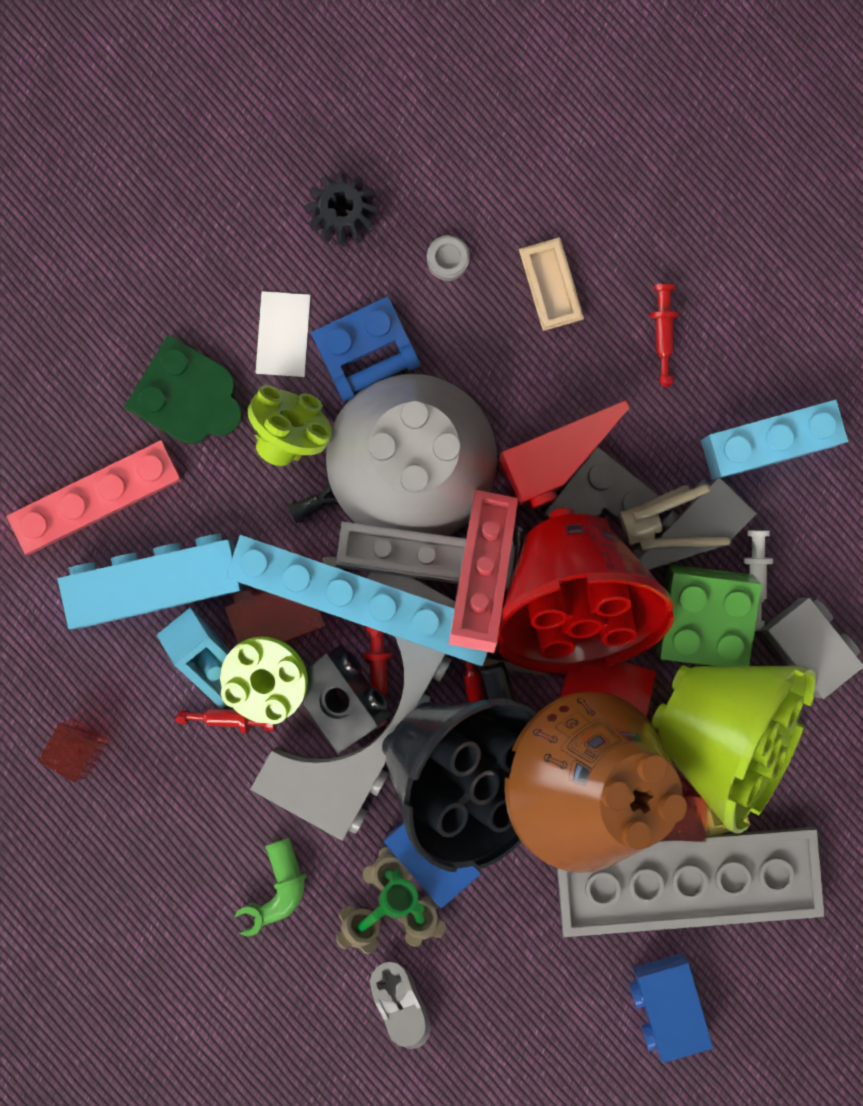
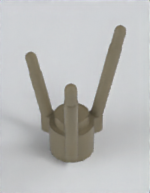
M708 484L691 490L689 486L684 485L645 504L619 512L622 529L628 545L639 543L642 552L654 548L729 545L731 539L729 537L655 538V533L662 532V525L658 514L710 492L711 487Z

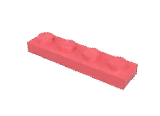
M160 440L6 517L24 554L30 555L181 481L182 478L165 443Z
M475 490L448 643L450 645L491 653L495 651L518 498Z

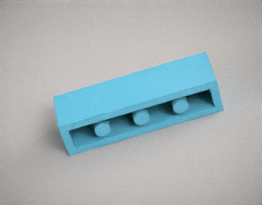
M213 534L195 539L197 546L180 550L179 543L153 548L155 556L138 560L137 553L111 558L112 566L96 569L94 562L69 567V576L57 578L68 629L84 628L245 591L243 583L225 578L235 551L234 541L229 539L222 541L221 534Z

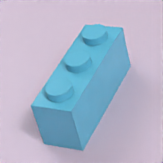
M837 400L710 434L701 440L712 480L833 448L848 442Z

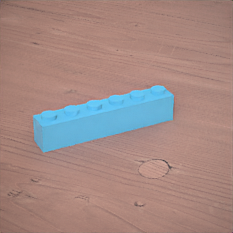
M243 535L239 537L225 578L483 666L487 655L486 651L448 644L454 608Z

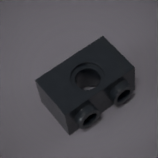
M342 644L306 668L308 687L302 703L337 753H340L378 727L391 715L387 710V702L382 693L377 688L370 686L361 673L362 667L354 654L346 651ZM337 688L343 689L348 694L350 704H345L339 700L336 693Z

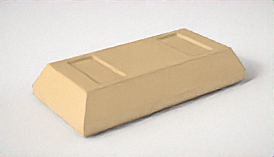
M560 237L519 249L542 330L546 331L584 320Z

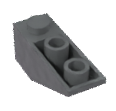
M721 478L713 479L709 483L702 479L692 489L708 484L711 487L710 492L689 501L690 503L679 514L674 510L670 511L661 520L662 532H659L660 534L656 538L729 537L732 540L757 513ZM638 544L632 552L650 570L721 546L654 548L642 552L640 544Z

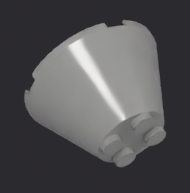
M399 374L389 376L363 388L342 408L332 426V437L326 450V468L329 483L337 502L354 523L450 536L469 523L475 490L491 492L497 471V448L486 416L475 401L464 391L445 380L433 376Z

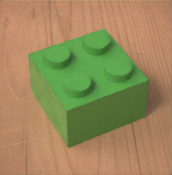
M667 564L664 588L671 596L673 602L674 621L668 633L655 644V649L660 659L711 666H749L762 588L760 581L753 574Z

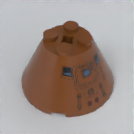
M579 692L561 697L541 709L527 723L512 749L516 753L511 766L510 778H505V801L511 824L521 842L532 854L558 869L582 873L599 871L615 865L660 842L671 832L675 824L684 818L687 811V803L683 798L680 778L655 728L637 707L620 697L598 692Z

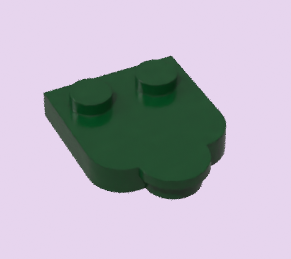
M169 334L124 406L128 411L188 445L200 444L206 441L210 435L220 437L233 433L238 428L242 416L240 406L233 398L236 387L234 378L229 371Z

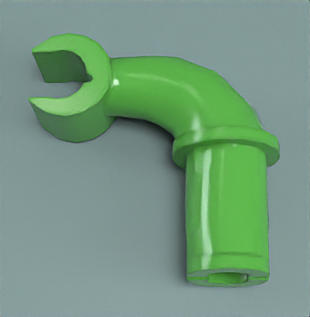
M290 837L265 846L277 881L274 884L277 894L270 902L262 906L257 903H249L237 911L234 917L245 913L255 916L254 926L244 929L240 932L241 935L253 936L266 925L289 917L299 906L304 894V879L307 878L306 873H301Z

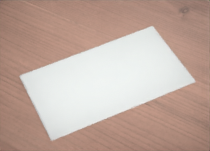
M262 291L256 374L304 377L310 295Z

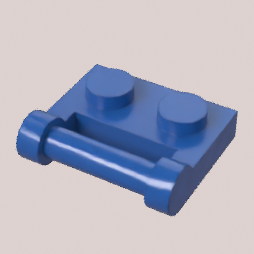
M388 296L310 332L343 403L353 398V393L379 380L385 379L406 368L410 372L421 366ZM394 343L396 344L400 353L347 378L345 377L342 370L343 367Z

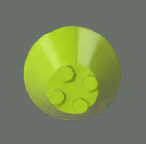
M685 665L681 666L676 673L672 684L674 692L667 705L662 703L654 714L652 725L655 729L659 730L658 736L670 759L727 829L737 834L745 831L749 824L743 820L750 812L759 815L776 790L805 728L804 725L798 723L803 703L811 706L813 703L816 674L814 670L805 666H695L689 668Z

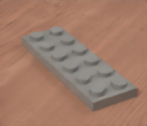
M814 827L742 832L739 834L729 833L714 836L665 838L627 859L599 871L578 873L557 868L563 937L824 917L817 829Z

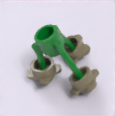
M383 847L379 850L376 861L371 866H366L362 872L366 883L374 884L380 889V906L374 911L367 909L355 910L352 906L344 907L339 913L342 924L341 931L336 935V942L343 949L355 947L360 948L365 954L374 952L378 946L376 937L380 931V918L384 915L398 919L400 923H403L407 932L405 940L412 947L420 946L423 940L432 936L436 938L442 937L446 931V924L439 919L436 912L438 905L430 896H425L421 901H418V893L415 886L407 881L411 880L413 876L388 847Z

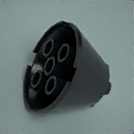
M506 698L437 705L424 702L405 716L396 726L395 730L386 736L382 744V751L386 755L388 771L407 835L415 850L429 863L449 872H457V868L471 866L479 870L501 860L522 843L511 824L507 812L505 778H510L511 766L516 753L512 751L514 744L527 723L537 714L535 710L521 702Z

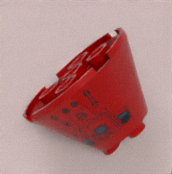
M559 508L549 514L548 520L535 526L523 537L524 543L503 600L497 639L499 653L507 661L524 669L545 673L582 672L581 664L606 660L607 667L647 651L657 644L670 630L674 621L671 596L612 530L608 520L605 518L587 514H575V511L571 508Z

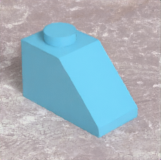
M190 607L159 632L157 637L174 666L223 709L227 705L221 697L220 674L222 664L230 650L216 632Z

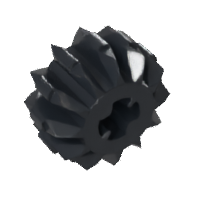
M341 171L338 174V183L332 184L331 179L324 175L322 183L325 190L312 187L309 193L316 202H310L305 205L306 213L315 216L309 222L310 229L312 231L323 229L321 240L324 243H328L336 234L339 247H345L347 235H351L353 240L359 244L362 242L359 228L372 232L375 226L368 217H374L379 214L378 205L369 203L375 197L374 190L372 188L361 190L363 178L360 176L355 177L350 184H347L346 173ZM347 203L349 209L346 210L347 216L337 217V204Z

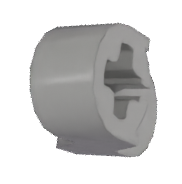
M393 962L382 963L373 971L370 986L375 1004L385 1021L391 1040L399 1046L409 1049L419 1048L428 1040L431 1025L426 1008L416 990L414 980L410 972L403 966Z

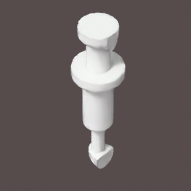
M748 530V536H752V557H745L743 563L749 564V574H753L762 584L755 631H761L765 626V621H762V602L767 599V564H773V558L765 557V537L770 536V531Z

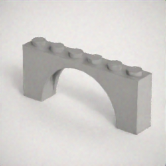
M370 572L367 579L455 608V601L414 578ZM395 636L403 659L404 688L400 705L393 719L383 732L364 747L346 755L332 758H307L275 747L269 754L250 790L342 841L348 831L356 834L368 813L367 810L361 808L368 793L370 792L377 796L389 774L382 769L386 763V755L382 751L384 739L418 705L429 702L431 697L424 694L432 678L440 682L452 659L445 656V653Z

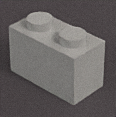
M798 598L761 629V632L788 666H805L815 671L816 687L814 697L825 699L863 668V664L857 658L861 652L845 633L839 635L829 623L833 620V616L823 603L818 599L812 602L810 598Z

